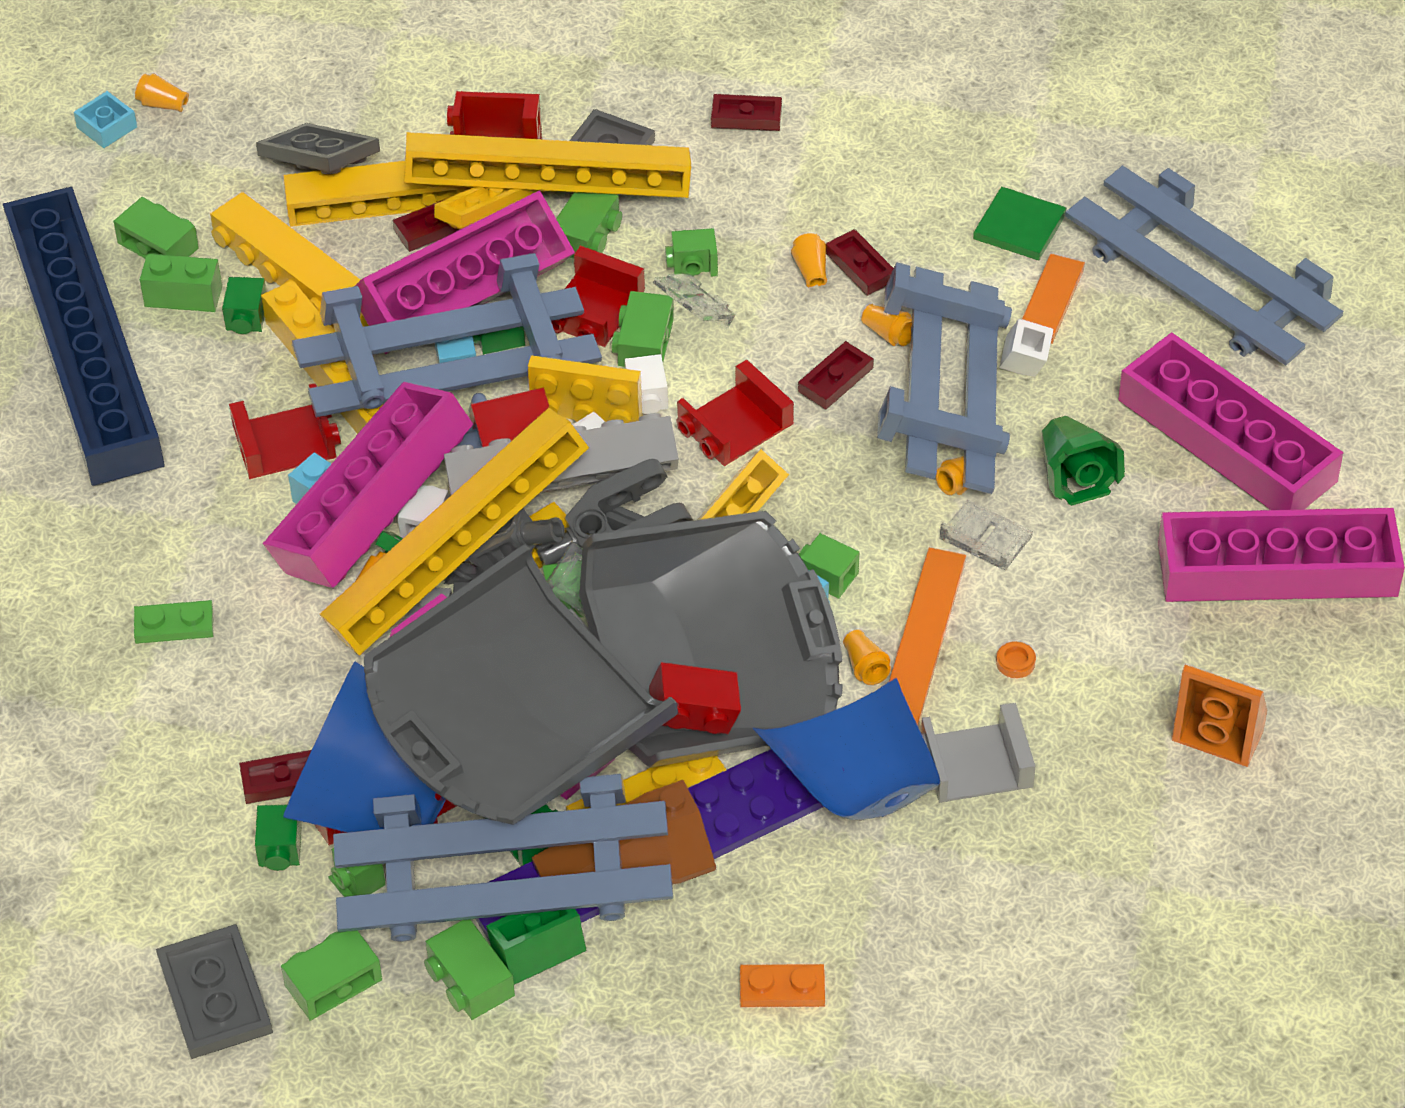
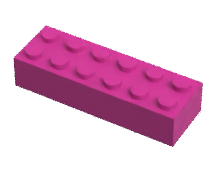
M539 190L362 278L355 285L359 287L362 295L361 313L368 325L371 326L482 305L507 293L500 292L497 283L500 259L535 253L540 264L538 276L561 265L575 251Z
M1174 333L1168 334L1122 370L1118 398L1120 402L1270 510L1306 509L1338 482L1344 452Z
M403 382L262 543L284 573L330 588H334L346 577L347 572L361 555L369 550L373 541L393 522L394 517L402 507L416 495L420 486L439 468L444 459V454L449 453L452 448L462 441L463 436L473 426L472 421L453 393L408 382Z
M1394 508L1162 512L1158 547L1165 602L1399 596L1405 566Z

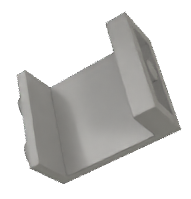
M1016 702L1000 705L999 724L935 734L930 716L922 718L921 734L940 776V784L932 789L936 791L939 803L1034 787L1036 766Z

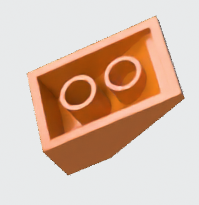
M1185 665L1182 670L1172 741L1248 767L1264 732L1268 711L1264 692Z

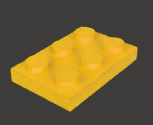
M531 355L528 363L529 391L544 387L550 409L562 417L578 422L592 412H595L605 422L623 420L624 423L639 421V417L643 416L641 371Z

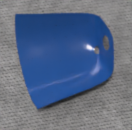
M355 661L323 724L283 817L347 833L384 829V827L380 828L375 818L373 798L414 794L420 806L421 824H412V826L434 824L446 799L441 796L439 801L436 800V792L419 780L404 765L389 745L372 711L367 694L364 667Z
M897 678L849 705L810 720L774 729L764 730L753 727L755 732L825 808L833 814L850 820H866L892 814L940 784V776L907 704Z

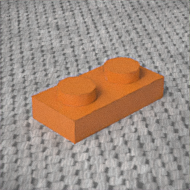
M824 964L740 965V1007H825Z

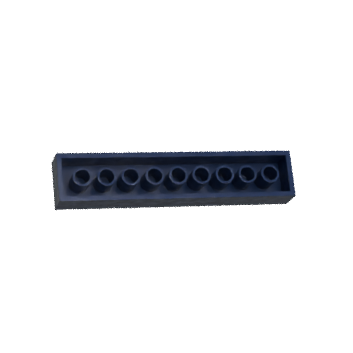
M70 186L3 203L9 234L91 485L95 486L165 467L159 436L73 187Z

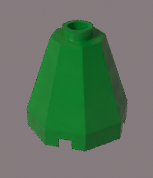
M1066 415L1052 419L1042 430L1048 486L1053 495L1060 500L1063 498L1072 506L1108 496L1111 493L1108 487L1114 480L1119 484L1125 477L1124 450L1117 442ZM1073 477L1080 486L1087 487L1093 484L1095 486L1072 493L1068 488L1067 478Z

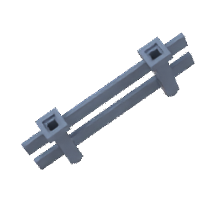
M1123 165L1104 180L1105 187L1135 206L1120 220L1085 196L1065 213V217L1097 238V244L1092 248L1094 256L1097 258L1104 257L1102 261L1107 264L1110 260L1114 261L1120 255H1123L1234 330V337L1229 341V345L1234 351L1241 350L1239 354L1243 357L1248 353L1252 354L1260 348L1286 366L1305 349L1303 342L1283 330L1287 324L1297 316H1300L1322 332H1325L1343 316V311L1328 301L1332 294L1333 275L1307 258H1304L1296 265L1295 279L1191 211L1190 209L1194 206L1195 185L1170 168L1159 174L1158 188ZM1162 224L1273 299L1256 312L1145 236Z
M535 253L500 259L497 283L500 292L510 291L513 299L363 327L360 320L362 295L359 287L322 292L320 309L324 326L333 324L335 332L292 340V346L300 368L345 360L352 379L350 381L308 389L316 417L361 408H377L384 404L403 382L443 391H453L528 376V363L531 355L588 364L601 362L602 355L594 334L563 340L557 339L551 321L583 315L584 308L576 287L540 293L536 283L540 264ZM520 326L524 327L530 344L527 347L379 375L373 358L374 354Z
M896 262L885 287L884 312L897 316L902 306L912 309L908 402L904 401L905 390L890 386L879 410L877 438L892 442L896 432L907 435L905 472L934 479L937 472L938 443L964 449L963 487L992 494L995 488V457L997 453L1005 454L1010 440V433L1003 431V426L996 425L998 329L999 327L1007 328L1012 308L1005 306V301L998 299L997 287L971 281L968 292L943 285L944 273L916 266L914 277H911L910 265ZM942 317L968 323L965 416L939 410Z
M621 774L586 777L580 781L584 806H591V808L529 814L514 825L491 819H478L412 826V824H421L420 806L414 794L373 798L375 818L380 828L384 827V829L333 834L334 862L336 868L386 863L387 893L337 897L338 932L389 927L391 940L405 942L416 938L417 924L597 906L601 920L616 921L625 917V904L673 899L670 864L622 869L620 840L668 835L665 801L617 806V804L626 803L625 787ZM593 843L595 872L415 890L414 860Z

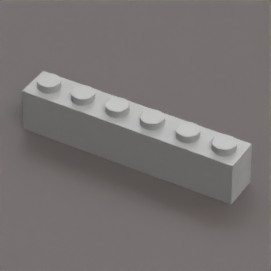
M651 413L639 417V421L624 423L623 420H610L602 423L600 428L586 430L585 426H574L589 449L541 492L599 483L648 459L658 460L664 471L678 469L679 458L671 416L661 417L659 413ZM497 439L491 441L487 447L475 449L472 445H461L452 448L451 453L444 454L450 495L457 491L511 442V439Z

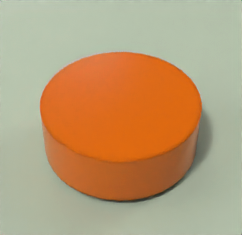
M1008 642L1002 645L997 652V668L1007 677L1023 678L1031 674L1035 668L1036 654L1029 645L1023 642Z

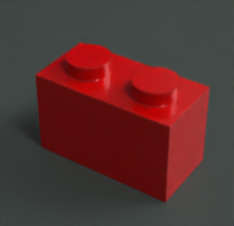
M661 662L649 685L650 695L654 699L665 701L672 697L677 702L678 714L662 726H668L673 729L684 728L707 731L712 734H729L741 712L737 672Z

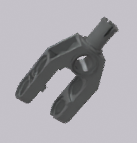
M648 459L592 485L565 516L567 528H565L564 537H561L563 540L558 543L538 544L535 546L540 560L543 561V566L551 565L575 553L577 556L581 555L582 557L583 543L591 536L586 533L591 530H599L596 533L598 534L694 520L686 506L679 502L661 508L618 530L610 528L606 512L631 500L634 503L641 500L640 496L656 489L668 478L658 460Z
M522 508L466 559L476 566L463 562L444 579V584L470 582L524 544L532 552L537 544L561 542L563 540L561 537H564L565 534L562 521L557 517L532 521Z

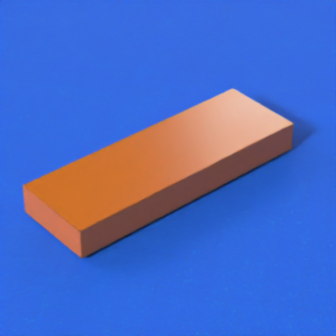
M1050 254L1022 318L1023 320L1054 329L1051 344L1054 342L1085 267V262L1055 254Z

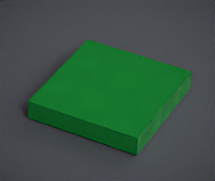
M1001 186L976 227L973 239L1039 261L1065 218L1067 207Z

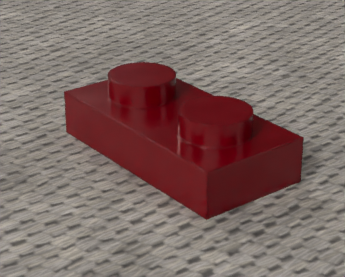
M714 94L711 128L780 131L782 97Z
M436 203L392 220L393 230L409 252L441 240L461 229L453 228L449 223L434 217Z
M856 229L826 243V254L867 296L887 285L894 268Z
M845 341L798 381V392L826 410L874 368V358Z
M311 750L240 762L239 766L246 804L291 796Z

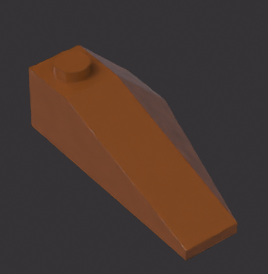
M684 780L646 792L625 804L665 801L668 835L620 840L622 869L670 864L672 884H679L716 870L715 860L700 811ZM593 843L549 847L533 856L532 863L539 877L595 872Z

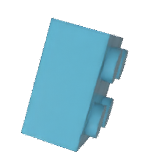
M108 91L74 111L76 127L102 148H106L137 128L135 112Z

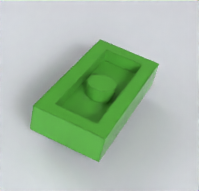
M212 600L134 606L135 644L214 637Z

